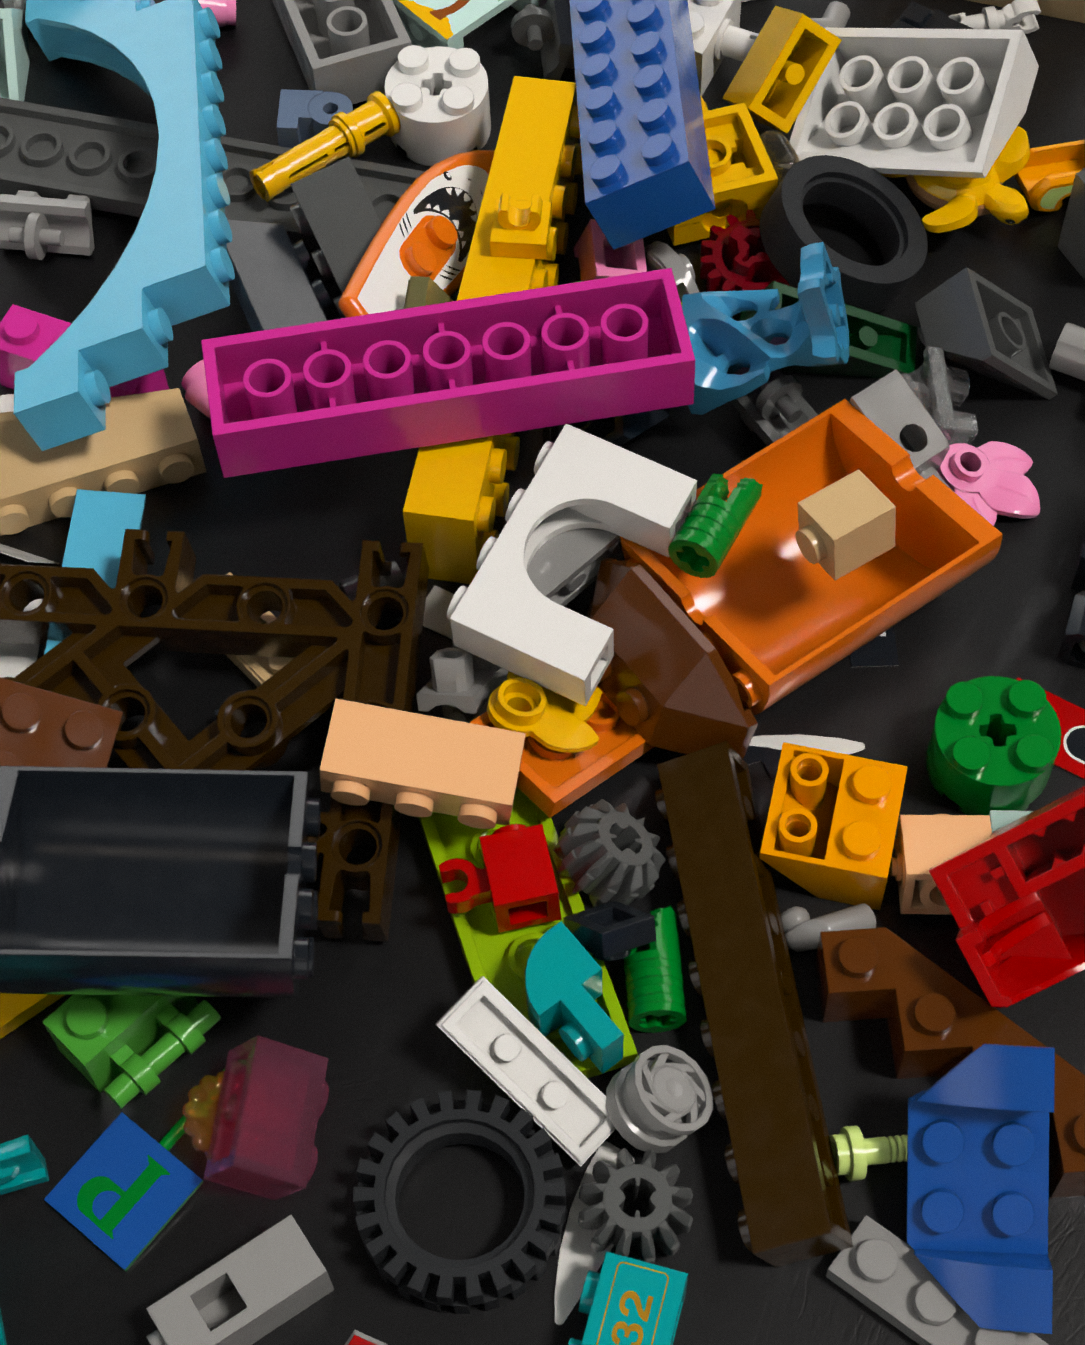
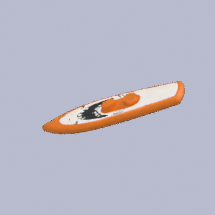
M473 150L455 154L434 164L415 179L401 195L381 224L339 299V309L346 318L404 309L408 280H410L411 276L430 277L448 296L451 297L461 285L495 150Z

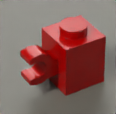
M511 824L497 829L492 835L479 837L484 869L477 868L471 862L458 858L447 860L439 865L442 883L454 880H461L467 883V886L462 891L445 895L448 913L461 914L472 910L478 905L492 902L499 933L561 920L559 892L542 824L529 827L522 824Z

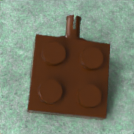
M0 677V766L107 768L123 712Z

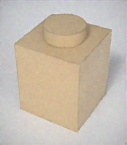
M859 469L798 502L799 530L795 534L797 545L803 556L810 563L816 564L818 562L834 580L841 578L895 547L896 506Z

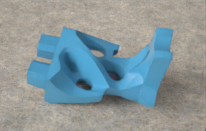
M823 242L812 243L801 248V275L797 294L799 300L791 306L775 310L780 300L778 289L708 291L683 295L682 310L696 360L694 404L688 405L691 414L703 415L729 401L747 395L768 382L770 373L778 369L794 365L827 366L848 362L849 329L840 271L838 267H832ZM741 312H757L754 317L747 320L736 321L732 319L734 315Z

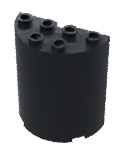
M0 766V994L297 998L300 979H308V977H313L315 939L314 937H304L305 930H317L318 890L307 889V882H316L317 842H308V837L320 836L321 800L320 798H308V772Z

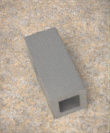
M289 1215L146 1308L158 1328L146 1337L150 1345H252L332 1292L334 1287L327 1270L293 1216Z

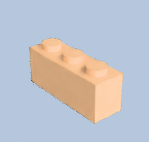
M335 698L319 770L321 791L331 793L330 796L334 800L348 805L363 806L367 805L369 800L393 804L398 812L413 817H429L432 815V812L458 816L460 823L473 828L491 829L496 824L509 825L526 733Z

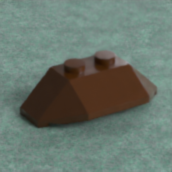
M612 557L602 560L590 596L586 617L614 629V657L598 686L606 693V696L612 703L617 706L624 722L633 726L646 740L648 745L682 754H689L727 741L744 759L758 722L750 708H743L738 687L717 649L641 564L617 561L616 558Z

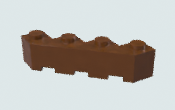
M886 927L820 932L815 958V970L823 1023L887 1018L896 1079L944 1076L983 1044L1046 1047ZM1055 1053L1054 1113L1049 1112L1050 1198L1084 1196L1085 1075Z

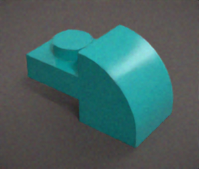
M560 921L537 941L527 961L525 984L529 1019L545 1037L562 1025L559 1028V1034L571 1053L582 1062L589 1057L603 1074L623 1059L624 1034L595 1001L603 994L602 968L563 922Z

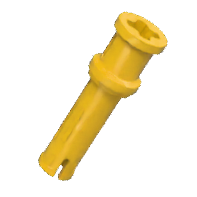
M375 91L367 96V103L348 114L344 112L335 114L331 117L328 128L294 146L272 161L250 171L249 177L255 191L262 199L268 202L291 187V183L325 168L343 156L357 158L365 152V146L384 135L388 137L396 135L400 132L401 126L395 108L384 94Z

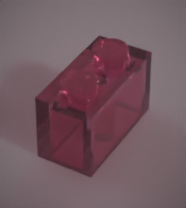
M256 1036L228 1052L203 1179L273 1200L306 1188L307 1182L315 1171L318 1160V1150L314 1145L317 1122L326 1107L329 1096V1086L327 1082H324L328 1058L262 1036Z

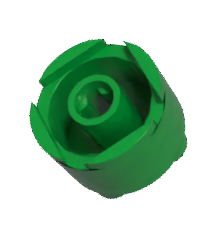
M1001 676L978 677L968 681L957 682L949 688L946 697L938 708L926 756V768L930 782L941 797L944 793L949 799L959 805V811L967 815H989L990 810L1024 811L1029 807V804L1046 787L1061 744L1059 719L1053 707L1046 699L1044 689L1031 680L1018 681Z

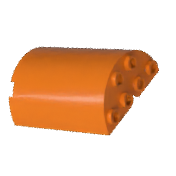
M843 399L722 474L728 480V498L733 489L737 488V483H740V479L752 478L759 484H763L758 503L714 576L710 578L692 576L675 565L670 556L668 558L620 536L625 561L641 564L712 643L738 687L743 708H750L753 715H757L988 565L999 552L1003 534L934 474L927 479L920 476L911 462L910 454L850 404L849 401ZM859 469L896 506L895 547L841 578L834 580L818 562L816 564L810 563L803 556L797 545L795 534L799 530L798 502ZM705 485L697 489L696 500L699 497Z

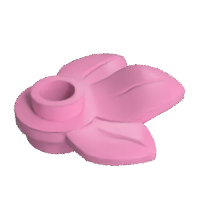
M990 441L978 448L966 443L949 445L950 449L937 472L960 498L994 526L997 515L1019 519H1031L1039 515L1041 508L1038 492L1030 479L1024 476L1033 464L1032 459L1026 452L1014 445L999 441Z

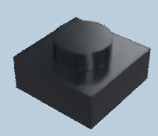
M617 901L563 917L564 925L581 945L598 960L613 961L623 959L631 954V949L656 941L655 916Z

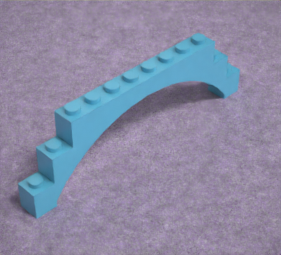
M26 0L25 23L48 60L52 61L64 57L90 62L115 71L134 82L154 102L159 134L156 170L149 197L136 230L115 268L91 302L67 330L30 367L15 372L13 414L42 451L106 430V404L111 401L109 387L169 367L168 342L173 340L172 326L230 306L229 281L234 280L235 273L227 253V243L232 242L233 237L229 222L225 216V206L230 205V196L223 180V171L228 169V161L221 145V136L226 135V127L219 111V103L224 102V93L217 77V71L222 69V61L215 45V39L220 38V29L212 10L209 7L202 9L198 0H165L157 4L154 0Z

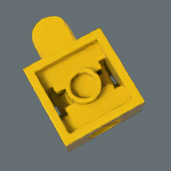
M700 95L716 209L667 228L673 246L710 238V228L715 225L725 229L726 216L730 214L739 221H743L746 219L747 210L752 209L757 219H760L764 206L778 187L777 174L745 102L709 110L706 102Z

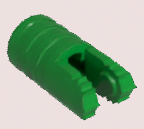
M713 473L668 547V553L673 563L684 572L695 577L710 578L714 576L758 503L763 484H759L752 478L740 479V483H737V488L733 489L728 498V480L722 474Z
M671 906L658 908L650 912L651 915L655 916L656 941L631 949V954L624 958L629 1027L637 1031L648 1033L667 1032L683 1026L687 1021L677 915Z

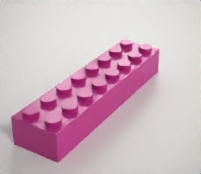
M672 268L201 340L212 434L224 478L694 404L696 360Z

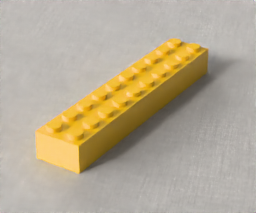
M514 76L457 301L558 285L559 264L554 262L556 254L565 255L567 248L569 224L564 222L565 214L574 215L576 209L578 184L573 182L574 175H583L581 143H578L580 130L575 82ZM502 193H510V200L531 201L532 194L539 195L542 201L551 202L552 221L547 260L491 257L490 236L495 201L500 199ZM515 432L419 447L403 508V518L407 542L423 543L429 566L428 579L471 584L478 572L476 565L482 547L489 537H499L498 530H493L496 516L505 517L507 511L509 483H504L506 470L515 471L519 458L520 438L514 436Z

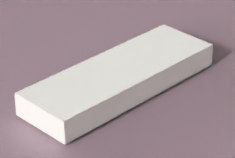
M481 976L435 1024L520 1108H523L532 1115L534 1122L541 1129L544 1128L550 1138L579 1166H582L616 1129L611 1122L606 1107V1096L484 976Z

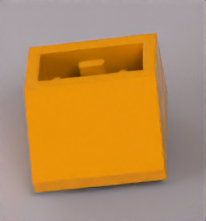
M783 742L759 859L817 898L851 905L865 903L871 909L880 910L889 874L908 766Z

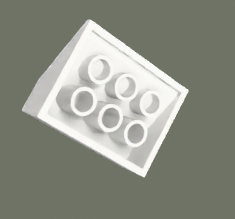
M825 28L842 41L797 116L783 161L786 169H790L794 164L808 157L829 155L856 161L880 174L985 178L1026 113L1039 68L1023 30Z

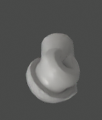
M865 903L810 919V915L805 908L799 906L789 908L781 913L788 949L795 952L817 949L820 932L876 928L874 912Z

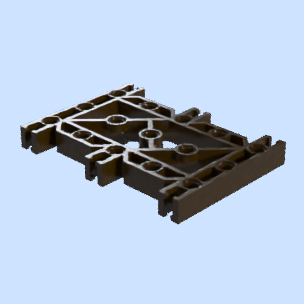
M125 529L117 582L113 589L106 584L94 568L0 564V643L46 645L47 640L62 641L16 677L3 678L122 711L123 715L113 750L129 768L251 771L253 769L267 768L278 762L285 754L289 740L334 706L335 698H343V700L412 713L414 711L429 566L423 543H401L399 555L400 557L407 558L408 568L404 585L401 588H395L391 586L380 587V576H390L392 572V562L385 561L380 541L363 540L355 600H350L332 580L202 574L193 581L197 557L185 532L180 531L167 532L166 541L170 551L165 571L161 576L147 574L148 565H154L155 554L149 544L150 533L146 530ZM36 599H43L37 608L23 612L30 602ZM162 605L156 614L145 618L140 617V614L147 607ZM276 610L281 612L280 616L271 623H257L260 616L268 611ZM394 616L402 619L392 629L380 630L375 628L378 622L386 617ZM148 650L294 658L255 690L239 691L228 697L221 705L217 719L190 741L159 707L151 693L143 688L126 668ZM136 715L145 716L143 722L137 728L131 731H120L127 719ZM253 722L267 723L265 729L259 735L253 738L240 737L242 730L247 725ZM331 797L329 813L321 812L320 836L308 837V842H317L316 881L321 878L318 897V925L325 938L343 939L344 927L342 925L343 913L341 911L345 892L348 889H356L359 891L370 890L369 912H363L362 916L363 939L388 942L402 813L395 810L393 804L369 800L367 805L354 806L338 802ZM359 845H371L376 848L375 855L364 864L353 865L346 862L348 854ZM307 882V888L315 882Z

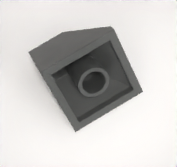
M967 267L915 302L921 325L918 328V335L923 345L931 353H939L959 366L1048 400L1058 395L1033 310L1028 305Z

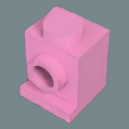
M590 219L574 247V255L579 258L581 281L647 272L643 238L613 250L596 220Z

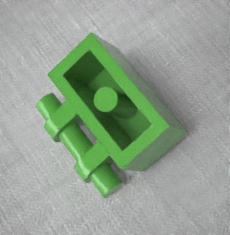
M72 995L43 1021V1024L60 1052L100 1093L104 1090L108 1097L122 1109L140 1092L146 1096L160 1084L161 1080L158 1076L185 1051L192 1055L206 1042L203 1035L221 1017L206 1000L198 1004L195 996Z

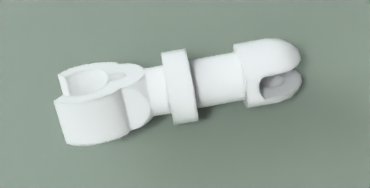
M1014 0L1001 10H996L995 6L983 7L982 13L966 16L963 12L948 17L973 29L1023 30L1025 34L1039 29L1035 15L1040 14L1041 10L1037 0Z

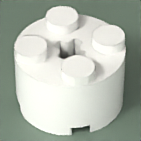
M418 45L407 46L399 52L398 61L389 70L384 86L385 96L395 108L401 126L400 132L391 137L396 148L398 144L406 151L407 158L415 163L426 166H433L455 154L471 151L476 146L477 150L482 149L490 137L491 116L488 77L480 63L478 53L470 48L456 49L438 46L423 48Z

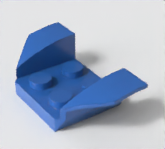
M983 1044L959 1062L927 1091H921L908 1098L907 1243L914 1249V1255L980 1328L1052 1334L1053 1269L1048 1257L1049 1112L1054 1113V1047Z

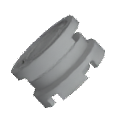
M658 1045L642 1052L636 1057L634 1062L621 1069L612 1077L606 1089V1107L611 1122L617 1131L636 1149L645 1152L653 1149L655 1153H666L708 1122L713 1111V1093L707 1076L695 1060L682 1050L668 1045ZM670 1059L672 1062L666 1063V1060Z

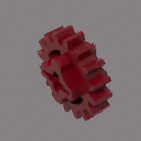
M752 209L747 210L746 219L743 221H739L731 214L726 216L725 229L713 225L710 228L709 240H702L699 275L700 279L707 280L706 292L763 290L772 281L793 287L782 277L770 261L760 236V219H757Z

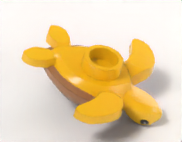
M1020 126L1016 127L985 178L881 174L889 178L905 177L906 183L913 194L922 203L935 210L922 218L924 228L929 232L942 233L956 230L971 224L977 216L990 213L999 221L1008 225L1018 224L1028 217L1029 208L1024 196L1016 189L1002 185L1006 180L1021 171L1029 160V139L1026 131Z

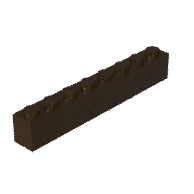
M727 741L657 764L662 788L656 790L655 798L662 819L670 827L673 843L666 846V855L673 875L681 883L684 900L678 901L677 911L681 926L685 934L692 939L695 958L689 960L688 964L690 978L697 994L703 997L707 1018L702 1019L700 1022L701 1035L707 1052L711 1057L715 1058L719 1080L714 1081L712 1085L713 1097L720 1116L727 1120L732 1143L725 1146L726 1164L733 1181L737 1185L740 1184L744 1209L738 1212L739 1231L749 1251H753L754 1255L777 1268L851 1248L853 1243L770 865L759 859L763 832L748 764Z

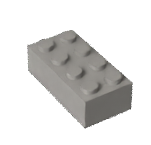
M272 0L310 90L341 93L350 99L352 105L367 101V96L375 91L385 95V79L389 70L398 61L399 52L403 48L412 45L392 0Z

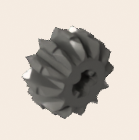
M601 799L596 804H592L589 807L585 806L581 812L576 811L564 824L565 828L560 832L561 836L558 838V843L553 851L562 860L558 873L570 877L575 883L573 893L585 892L588 894L592 906L597 907L612 901L629 905L638 898L642 899L655 886L654 882L659 878L660 867L666 859L656 849L660 837L647 832L643 826L645 817L635 819L630 815L625 803L613 808L609 802Z
M623 1148L617 1152L616 1169L600 1160L593 1165L592 1175L596 1183L581 1184L579 1199L588 1207L579 1212L578 1223L580 1228L597 1230L590 1244L594 1252L604 1251L613 1244L616 1246L615 1254L629 1257L630 1251H637L640 1261L654 1264L655 1247L670 1256H673L678 1251L680 1242L675 1233H688L691 1229L693 1217L682 1209L691 1204L693 1193L691 1188L674 1186L680 1174L677 1164L668 1165L658 1172L654 1169L657 1154L653 1149L645 1152L642 1164H634L631 1154L627 1149ZM631 1199L632 1206H635L636 1199L648 1204L646 1217L640 1218L639 1210H636L634 1217L623 1212L625 1200Z

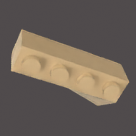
M175 388L111 397L110 403L106 404V430L45 451L39 448L13 414L14 411L0 413V536L16 534L28 527L56 518L71 517L77 489L137 494L169 483H180L192 476L205 473L206 468L198 439L180 389Z

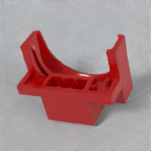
M1085 786L994 831L989 839L930 868L929 872L960 928L955 940L991 1007H1009L1085 970Z

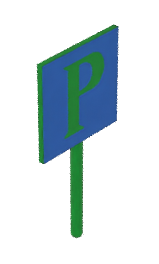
M246 1050L239 1051L159 1143L121 1112L44 1200L122 1269L127 1271L203 1184L204 1181L172 1155L169 1150L248 1062L250 1058L249 1053Z

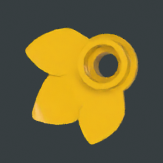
M508 671L507 680L497 687L489 697L487 714L496 728L526 733L525 737L531 736L550 750L577 753L589 750L598 743V735L586 722L594 714L602 691L596 687L587 705L583 706L538 685L532 680Z

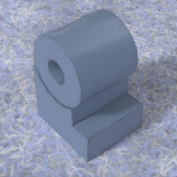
M281 89L276 127L279 146L293 148L328 128V123L332 116L339 112L348 114L353 111L352 102L347 96L337 92Z

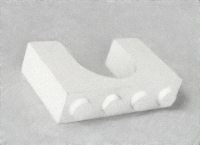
M565 424L554 443L547 441L541 448L534 465V478L527 490L519 488L513 495L506 511L505 520L507 523L498 538L491 536L485 542L477 560L476 568L478 572L469 587L462 585L455 592L448 607L447 619L451 623L454 646L586 706L614 657V629L559 605L544 596L534 586L528 576L529 565L534 555L547 541L566 531L580 528H595L609 531L669 558L668 547L696 502L697 480L569 424Z

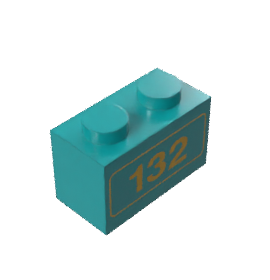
M606 1251L601 1273L589 1270L583 1286L579 1312L589 1314L583 1340L570 1338L568 1345H673L686 1295L688 1273Z

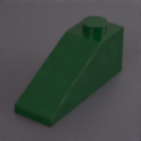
M772 281L763 289H778L780 300L775 310L791 306L799 300L797 295L798 288ZM845 304L849 329V358L847 363L827 366L794 365L779 369L784 372L870 378H883L897 369L905 380H909L915 376L917 327ZM741 312L740 321L754 317L757 312Z

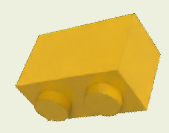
M775 6L722 99L732 105L745 102L753 119L788 134L842 40L805 14Z

